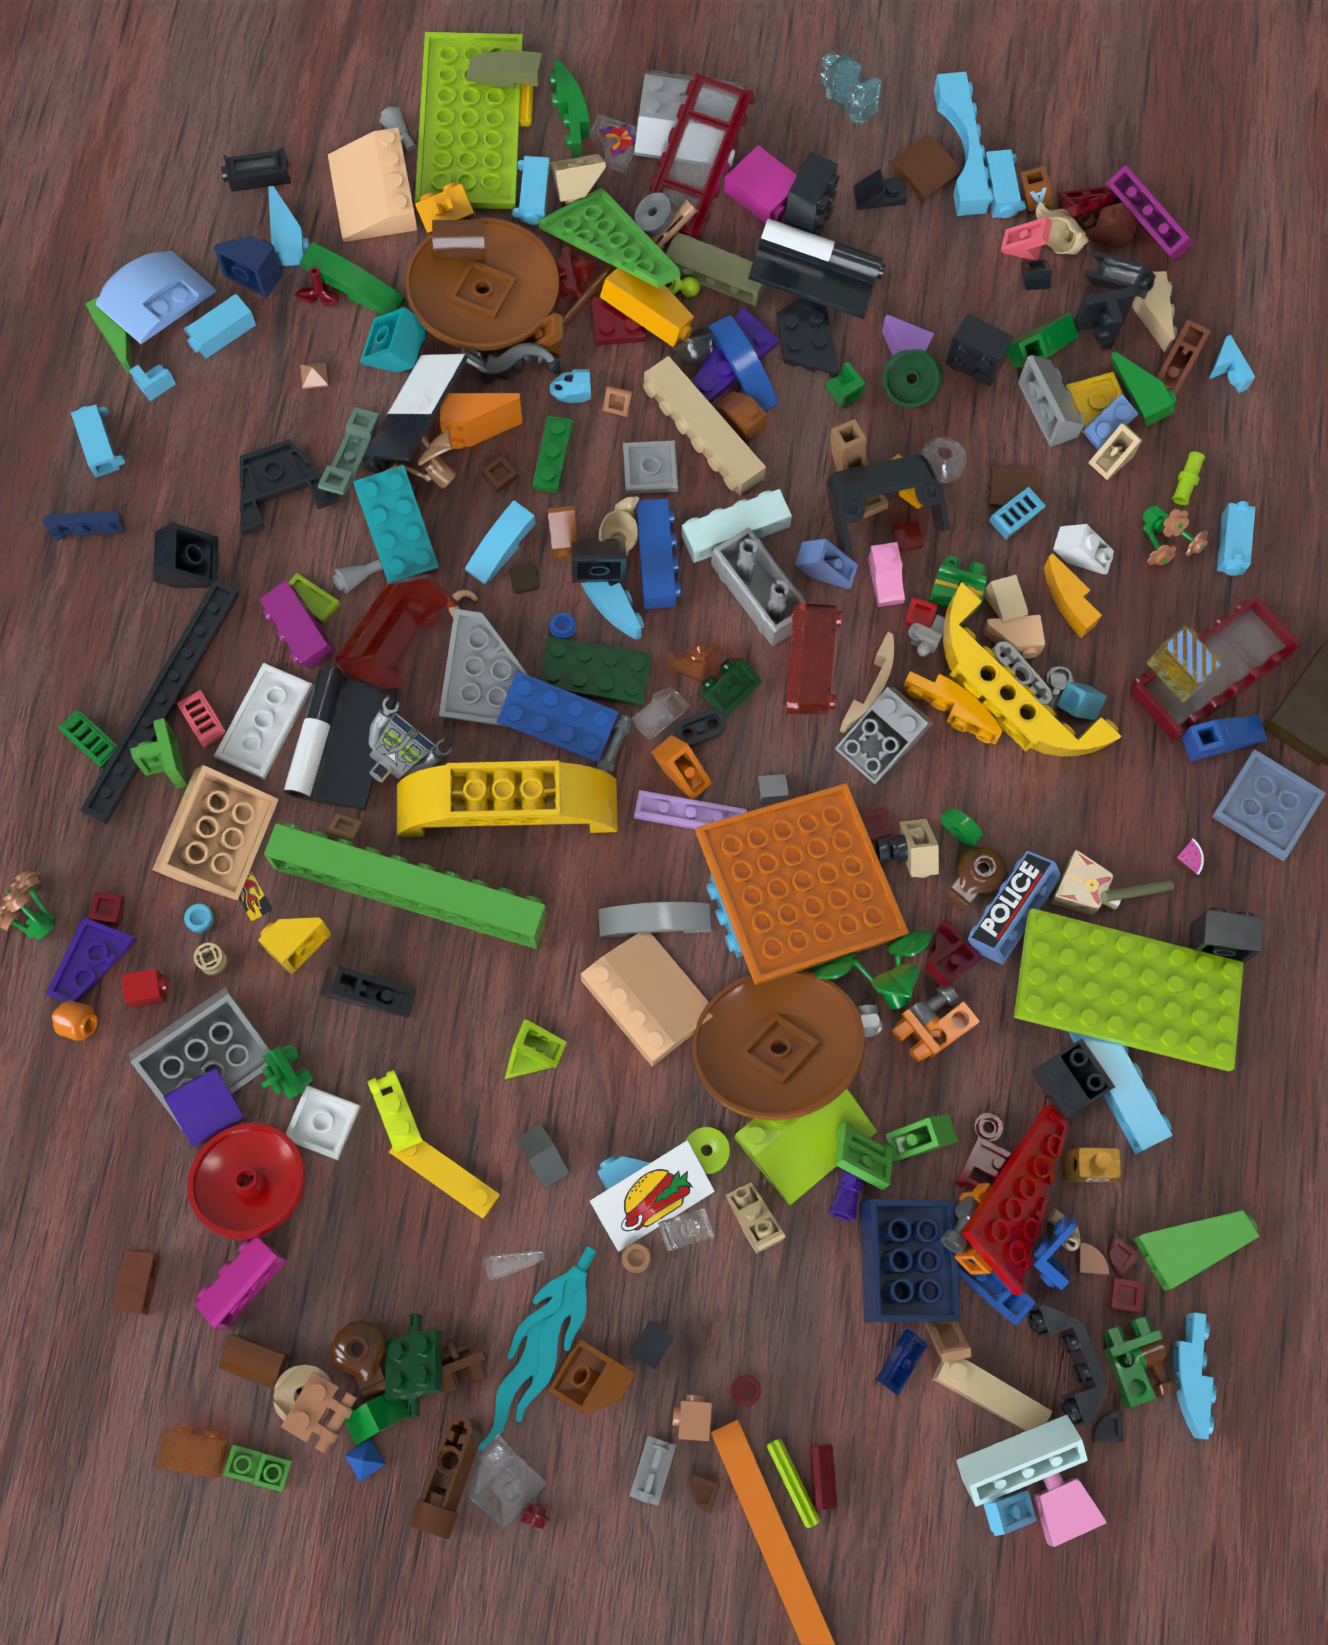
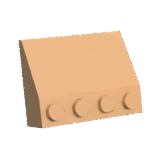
M398 127L373 131L328 154L343 242L417 230Z
M202 765L196 768L152 870L177 881L238 900L279 799L207 766Z
M651 933L636 934L602 956L581 973L583 984L652 1067L694 1034L699 1017L709 1003ZM709 1013L702 1024H704L713 1016Z

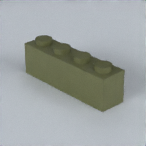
M677 232L666 252L669 259L679 268L681 277H695L701 285L755 307L767 286L748 279L753 264L752 261L742 258L737 253H729L719 249L714 244L699 241L691 235Z

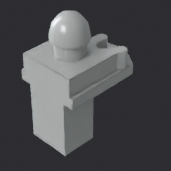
M937 615L931 629L919 623H914L910 626L908 630V635L912 639L910 644L918 647L917 652L920 656L924 657L929 653H935L943 636L944 617Z

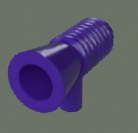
M843 1170L842 1177L840 1178L841 1181L838 1185L839 1190L828 1210V1214L841 1220L855 1222L858 1195L861 1193L864 1180Z

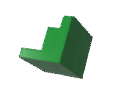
M847 361L843 364L841 374L826 382L825 388L843 409L863 396L866 383Z

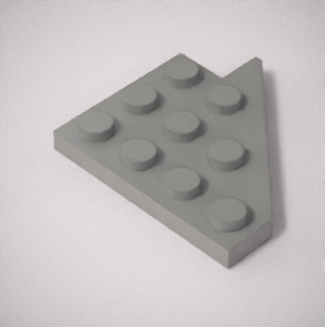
M455 609L439 717L504 726L497 723L516 672L528 674L485 616L480 612Z

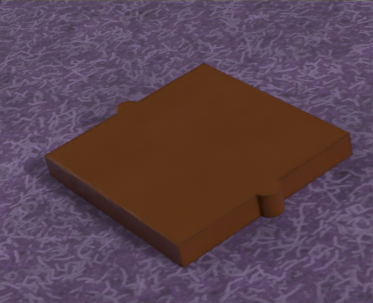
M992 465L991 482L988 484L990 489L989 506L1003 507L1028 487L1037 494L1039 491L1037 487L1038 470ZM1028 496L1024 498L1032 509L1036 507ZM1020 503L1016 504L1020 509L1026 510Z

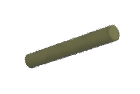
M1169 879L1102 891L1100 897L1103 902H1110L1173 890L1174 883Z

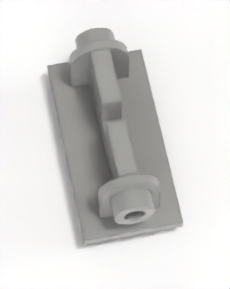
M647 1436L630 1497L649 1504L659 1505L676 1445Z

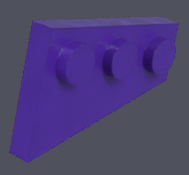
M83 917L46 995L61 1002L67 1000L79 1002L137 939Z

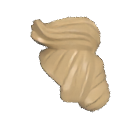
M1042 202L1038 203L1036 208L1037 220L1048 217L1052 221L1047 245L1057 254L1075 255L1079 253L1083 246L1088 243L1089 239L1077 221L1065 209L1048 210Z
M637 496L627 497L615 504L614 511L605 516L599 529V541L610 538L625 541L626 556H628L629 550L633 548L638 539V526L633 516V510L639 500Z

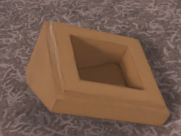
M337 813L326 830V834L336 842H338V839H344L355 845L363 821Z

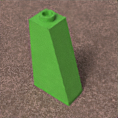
M1238 1211L1141 1234L1132 1240L1160 1286L1166 1291L1173 1289L1260 1236L1256 1231L1257 1225L1254 1219L1249 1214H1245L1244 1211Z

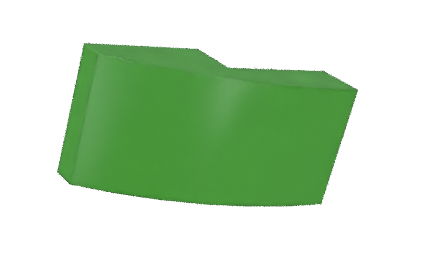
M232 1444L222 1475L283 1492L292 1461Z

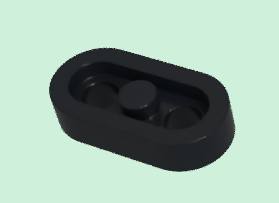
M708 709L680 721L675 727L674 737L687 743L690 748L721 736L726 729V717L717 709ZM715 722L717 727L712 729L708 726V723ZM690 732L693 736L687 739L683 734Z

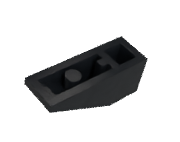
M337 965L327 968L320 995L343 1003L408 1018L416 990Z

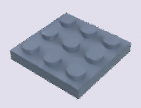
M1254 749L1213 813L1212 818L1284 861L1326 793Z

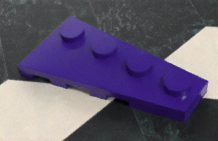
M744 307L741 309L734 320L747 337L759 360H761L779 344V339ZM716 345L691 382L711 404L733 385L738 378L723 350H719Z

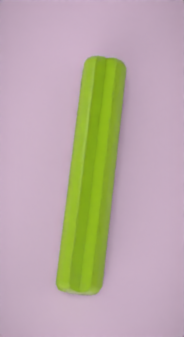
M776 1439L767 1445L769 1453L805 1527H813L820 1522V1518L783 1441Z

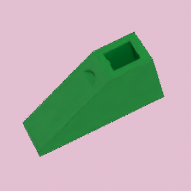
M1071 312L1014 338L1008 351L1012 367L1024 368L1027 357L1032 355L1046 359L1079 337Z

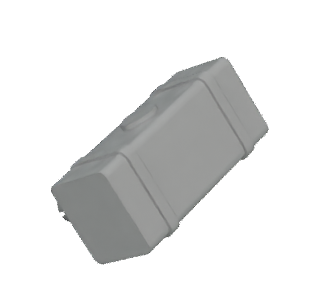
M750 527L713 549L712 567L771 646H775L809 623L812 609Z

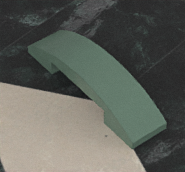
M354 407L346 424L344 439L331 466L327 465L318 484L319 489L344 495L350 489L363 466L364 461L362 457L373 440L379 420V413Z

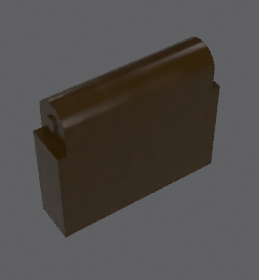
M1328 639L1318 649L1264 727L1265 731L1318 766L1321 763L1328 766Z

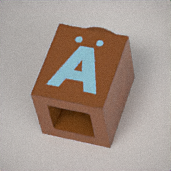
M1041 166L1020 172L1028 211L1036 210L1039 202H1042L1045 207L1053 205L1046 167Z

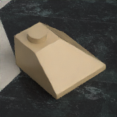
M599 154L550 162L559 200L565 201V204H571L579 198L586 197L606 168L605 161Z

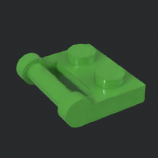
M843 1121L836 1132V1136L839 1138L835 1165L884 1190L890 1185L893 1147L887 1143L881 1144L853 1129V1125Z

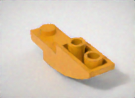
M911 671L909 672L902 690L906 691L910 697L918 700L923 699L931 703L937 710L949 711L950 715L946 722L951 723L953 728L962 732L968 731L976 735L978 740L996 745L1002 729L987 708L976 697L941 674L938 675L935 682H932Z

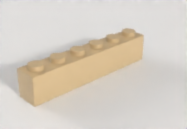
M669 356L644 372L643 388L647 395L651 398L654 397L659 402L662 412L666 416L670 415L680 433L686 434L691 439L694 449L698 453L702 452L705 455L709 466L715 472L719 471L730 490H735L741 496L764 479L766 466Z

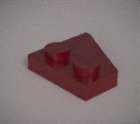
M1107 186L1058 192V203L1072 216H1077L1113 204L1115 193Z
M591 297L596 346L646 342V328L605 300Z
M945 918L937 928L924 968L945 988L975 966L982 957Z

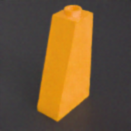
M619 268L605 278L600 298L672 347H675L680 341H686L693 330L690 326L694 316L665 285L657 288Z

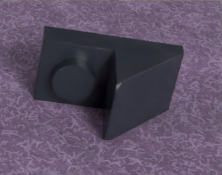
M881 169L853 186L857 210L904 205L907 202L903 177L883 179Z

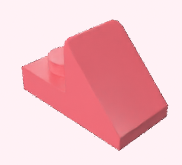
M1044 217L1006 229L1001 252L1030 260H1038L1041 246L1048 244L1052 221L1048 217Z

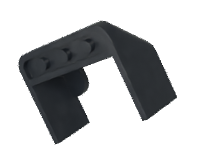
M912 455L832 473L827 479L826 488L838 549L842 552L852 551L847 524L858 522L863 518L865 514L864 498L914 488L919 503L931 507L935 532L950 530L942 486L929 460L923 455Z

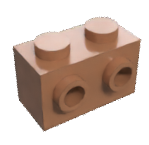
M687 1395L686 1401H680L679 1407L674 1406L672 1425L678 1426V1439L709 1441L712 1403L705 1402L706 1396Z

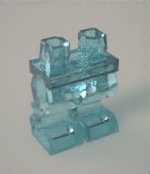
M830 51L822 58L821 65L826 70L820 75V82L826 86L825 96L829 100L834 98V102L837 105L845 107L844 112L849 115L851 122L861 126L878 112L882 80L870 77L866 82L860 83L862 66L856 61L851 60L849 54L844 53L839 57L835 52Z

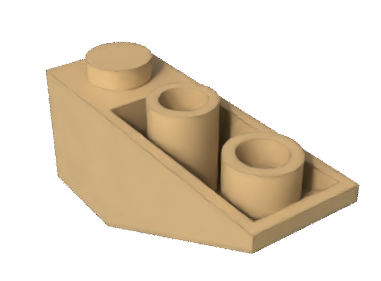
M1166 271L1153 272L1156 276L1153 288L1148 292L1145 300L1136 296L1132 306L1163 351L1169 352L1173 342L1177 340V327L1173 326L1175 309L1174 304H1170L1172 285L1167 280ZM1136 277L1133 278V281H1132L1131 284H1134V283H1135V281H1136V279H1137Z

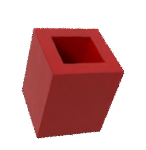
M157 969L122 975L124 1000L131 1008L166 1002L165 993L169 992L166 976H163Z

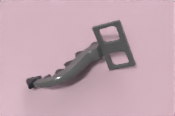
M520 343L498 357L489 354L486 360L485 354L478 350L461 348L462 354L468 357L466 362L480 370L483 381L486 384H489L496 374L507 380L511 367L520 370L523 367L521 359L523 358L528 364H531L534 356H537L538 364L546 361V369L555 374H560L561 372L560 358L554 357L545 347L534 343Z

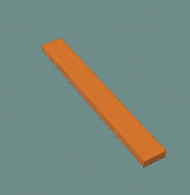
M738 1419L711 1431L712 1438L801 1645H835Z

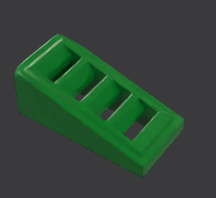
M76 710L59 726V730L101 769L108 763L117 747L110 738L79 710ZM90 729L91 732L80 742L79 739ZM97 737H99L100 739L90 749H88L87 747ZM107 744L109 747L99 757H96L95 754Z

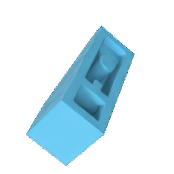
M269 186L271 244L275 248L279 265H300L301 258L310 246L309 239L304 238L300 225L274 186Z

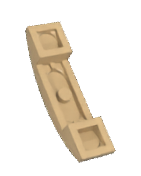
M887 632L876 654L874 664L882 669L865 703L862 704L853 700L842 722L840 732L845 734L850 731L883 693L894 658V639L892 633Z

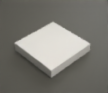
M307 1085L286 1135L294 1144L339 1160L361 1106Z

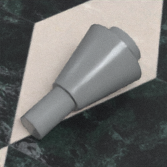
M390 106L384 109L379 122L386 129L398 127L402 144L407 151L413 150L416 145L408 135L400 108Z
M376 560L364 566L335 569L336 575L333 576V581L339 591L343 590L345 593H348L365 580L368 575L382 570V565L379 560Z

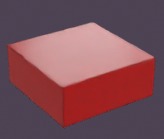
M912 597L904 625L911 626L914 623H919L931 629L938 605Z

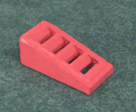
M201 690L177 703L203 748L225 736V729ZM199 699L202 703L187 711L186 707ZM205 707L206 711L193 718L190 716ZM210 715V719L196 726V722ZM215 723L216 726L201 734L200 730Z

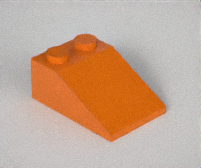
M448 393L440 406L441 431H450V441L453 449L471 447L523 423L520 393Z

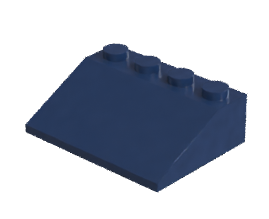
M870 1199L860 1202L864 1323L960 1321L958 1263L954 1257L956 1253L947 1249L941 1241L946 1231L954 1230L956 1226L954 1200Z

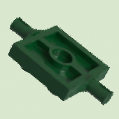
M413 1314L409 1315L410 1324L407 1334L402 1337L386 1340L385 1400L390 1402L407 1400V1418L419 1419L420 1400L429 1394L442 1392V1331L433 1329L421 1332L422 1315Z

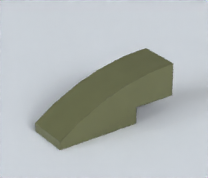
M497 51L471 57L466 81L515 89L516 83L538 87L543 68L542 53Z

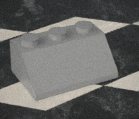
M1033 355L1027 357L1018 385L1049 446L1052 447L1077 438L1084 425L1083 416L1079 411H1076L1072 395L1069 390L1065 389L1062 383L1060 371L1054 368L1049 359Z

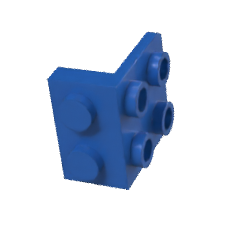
M1074 1213L1069 1218L1064 1215L1054 1226V1235L1050 1239L1045 1236L1034 1248V1266L1041 1272L1040 1278L1051 1288H1054L1056 1285L1061 1291L1070 1282L1069 1270L1056 1260L1052 1254L1079 1225L1078 1217Z

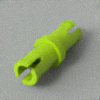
M1199 452L1189 453L1184 470L1179 473V483L1172 497L1173 502L1176 504L1188 505L1193 488L1200 480L1198 475L1205 461L1203 454Z

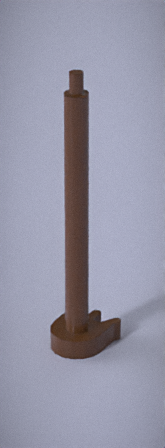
M609 264L562 315L563 328L604 284L605 278L615 271L617 267Z

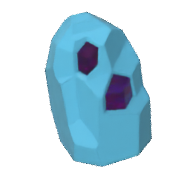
M574 369L572 372L562 373L552 381L550 394L558 401L566 403L590 400L589 369Z

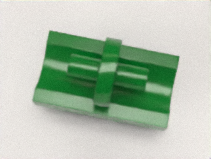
M292 1044L282 1048L278 1046L263 1055L268 1065L262 1069L267 1078L266 1081L261 1083L263 1089L271 1084L276 1094L283 1091L287 1099L290 1100L304 1092V1088L313 1080L306 1068L296 1073L292 1070L289 1063L299 1058Z

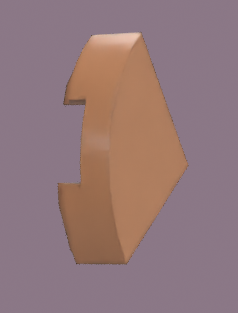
M1080 1242L1078 1248V1273L1109 1275L1108 1264L1102 1253L1095 1247Z

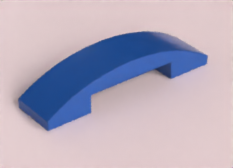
M728 316L709 325L707 328L718 349L723 350L744 389L743 394L751 396L764 411L777 406L778 402L765 370L736 321L731 316Z
M957 1261L958 1276L1014 1325L1017 1326L1036 1305V1302L1024 1291L1022 1295H1013L993 1270L990 1274L971 1275Z

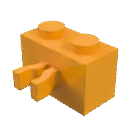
M456 182L450 183L442 188L443 192L436 195L433 192L427 193L419 198L420 202L415 204L429 235L432 233V220H464L476 216L462 183L459 185Z

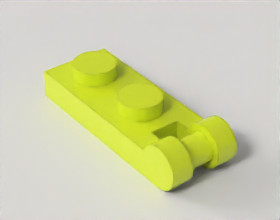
M395 1070L387 1072V1076L378 1080L373 1078L367 1082L395 1153L423 1140ZM392 1087L393 1092L383 1096L381 1090Z

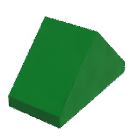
M384 1394L354 1410L349 1419L345 1418L344 1422L355 1445H358L407 1418L408 1409L403 1400L390 1402L385 1400Z

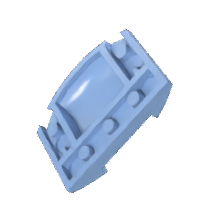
M173 251L154 252L132 260L115 272L103 286L100 298H97L96 306L142 344L216 293V289Z

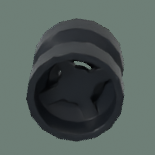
M904 834L895 835L889 839L885 836L876 837V855L880 864H888L891 860H896L897 862H906L908 860L907 841Z

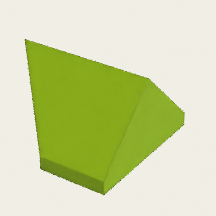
M524 1019L512 1048L505 1079L548 1068H557L567 1042Z

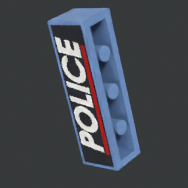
M1026 851L1022 859L1017 861L1014 871L1008 880L1002 883L999 893L993 902L986 907L979 923L971 929L968 941L980 955L1002 965L1005 963L1025 933L1028 911L1031 908L1040 910L1062 877L1056 863L1029 851Z

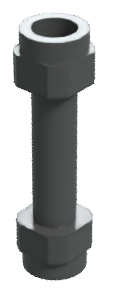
M624 715L618 716L614 724L615 732L604 759L599 760L596 769L610 775L613 774L615 769L613 763L625 735H629L634 722L631 718Z

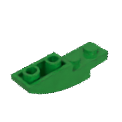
M555 60L554 71H550L551 87H556V92H552L553 108H558V117L564 118V127L570 129V133L565 134L566 148L572 150V158L582 157L581 137H590L587 106L574 77L559 60Z

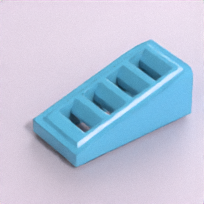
M1028 487L993 514L989 522L1007 540L1043 510L1046 505ZM1028 496L1037 507L1032 509L1024 498ZM1020 503L1027 510L1028 514L1025 515L1016 504ZM1010 509H1013L1021 518L1019 521L1009 511ZM1004 514L1014 524L1013 526H1010L1002 517Z

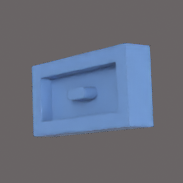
M1121 394L1081 431L1099 450L1121 423L1124 422L1127 425L1138 415V412Z

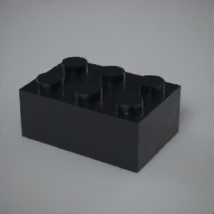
M812 152L809 153L788 193L785 216L786 225L821 237L824 229L822 224L825 219L829 220L835 207L832 204L837 194L835 188L840 177L836 175L838 163Z

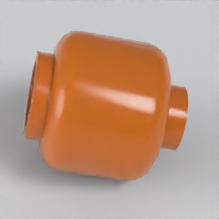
M67 1000L56 1008L52 1015L55 1032L59 1036L81 1041L92 1035L97 1027L98 1019L94 1009L90 1005Z

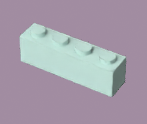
M780 489L775 491L768 490L751 500H740L732 507L724 510L722 508L716 509L708 516L689 519L682 525L681 536L693 563L711 557L714 548L750 527L758 539L789 528L792 515Z
M1065 1415L956 1461L962 1481L975 1506H979L1088 1460L1080 1435L1068 1415Z

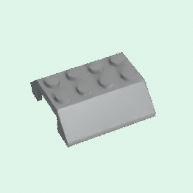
M646 70L634 155L660 159L662 153L667 151L669 133L672 128H676L679 120L677 119L679 107L681 104H685L688 96L686 95L688 83L690 80H694L695 77L685 74H670L664 71ZM726 80L720 81L735 86L737 88L743 89V84H738V82ZM701 88L693 111L729 123L737 100ZM689 120L674 161L713 166L725 132ZM731 150L728 158L729 169H732L734 150Z

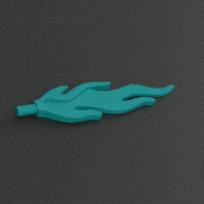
M587 1246L576 1267L573 1266L566 1274L549 1282L533 1299L534 1304H539L546 1298L552 1297L548 1304L528 1316L519 1325L514 1335L507 1358L512 1359L515 1356L522 1339L528 1336L526 1347L517 1366L498 1388L494 1425L490 1434L478 1446V1450L487 1448L502 1434L513 1397L525 1380L533 1375L530 1388L517 1406V1422L522 1421L527 1406L549 1383L556 1366L561 1326L568 1316H571V1321L565 1335L564 1349L565 1351L570 1350L572 1341L581 1327L587 1311L586 1278L588 1274L586 1271L597 1253L594 1249Z

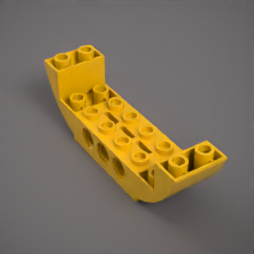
M963 583L959 585L946 610L943 624V646L945 657L951 670L948 677L976 697L995 718L998 725L1025 752L1028 749H1033L1043 754L1060 757L1080 756L1105 748L1121 737L1118 733V727L1109 719L1104 720L1102 717L1091 724L1078 738L1074 737L1075 731L1068 724H1061L1054 717L1056 714L1047 704L1041 705L1034 698L1036 694L1029 686L1025 684L1022 686L1015 679V673L1008 666L1004 665L1002 667L995 660L996 655L991 649L978 644L975 641V634L969 628L961 627L982 601L979 599V593L972 586H965ZM980 674H985L989 681L982 679ZM1000 692L1006 694L1008 700L1003 699ZM1020 711L1027 715L1028 720L1021 716Z
M559 760L446 763V765L431 767L409 774L397 784V837H425V827L589 824L590 833L618 832L616 778L602 770L588 766L563 763Z

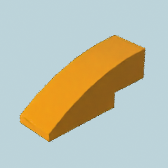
M1052 553L1044 566L1047 584L1059 611L1070 627L1082 638L1097 625L1102 615L1086 600L1090 589Z

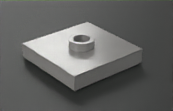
M675 440L623 443L626 494L678 492Z

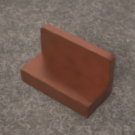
M126 1250L124 1252L112 1306L113 1310L148 1315L161 1255L143 1251Z

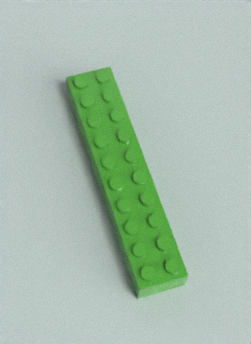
M285 823V825L275 824L264 853L275 870L527 947L538 948L547 921L545 905L541 904L542 901L536 897L526 896L521 898L515 896V892L502 887L498 890L488 888L487 883L476 879L468 882L462 880L461 876L450 871H445V874L435 872L432 866L424 863H418V866L407 863V859L397 855H392L389 858L381 855L380 851L371 847H365L364 850L354 847V844L348 840L338 839V842L327 839V835L318 831H312L311 834L303 832L299 826L292 823Z

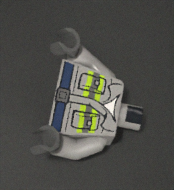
M390 695L385 697L383 701L384 709L379 710L370 725L368 743L372 748L370 757L377 762L370 771V774L379 782H383L390 773L396 778L401 779L404 775L408 776L414 772L434 767L442 760V756H446L454 750V746L448 751L442 749L441 745L447 738L441 739L435 745L397 713H394L400 706V700L395 707H389L387 700Z

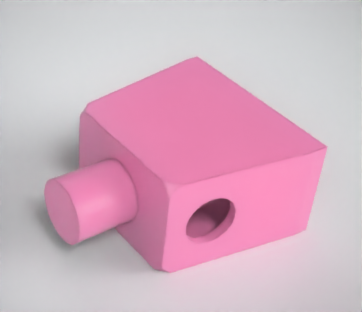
M1056 1473L1043 1479L1047 1489L1036 1493L1035 1501L1048 1545L1058 1546L1106 1524L1105 1518L1078 1478H1070L1063 1481L1060 1473Z

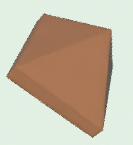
M326 362L300 365L303 389L329 387Z
M607 386L603 411L628 417L632 392Z

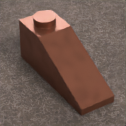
M1189 319L1156 377L1163 382L1166 389L1171 388L1175 396L1211 332L1210 329Z

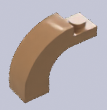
M853 419L832 428L830 438L831 449L837 471L868 465L866 457L867 438L856 420ZM884 494L864 498V519L888 509L889 503Z

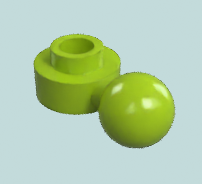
M692 276L685 277L683 280H680L679 277L669 282L667 288L672 294L681 290L684 296L694 297L700 290V283Z

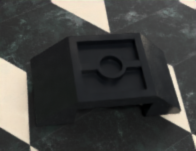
M1046 1304L1034 1306L1029 1312L1030 1315L1027 1316L1031 1331L1033 1333L1037 1332L1038 1337L1062 1332L1063 1336L1060 1337L1061 1345L1065 1353H1070L1074 1363L1071 1369L1077 1383L1081 1382L1083 1386L1061 1395L1064 1401L1061 1403L1064 1416L1068 1415L1073 1425L1090 1424L1108 1382L1086 1326L1083 1322Z

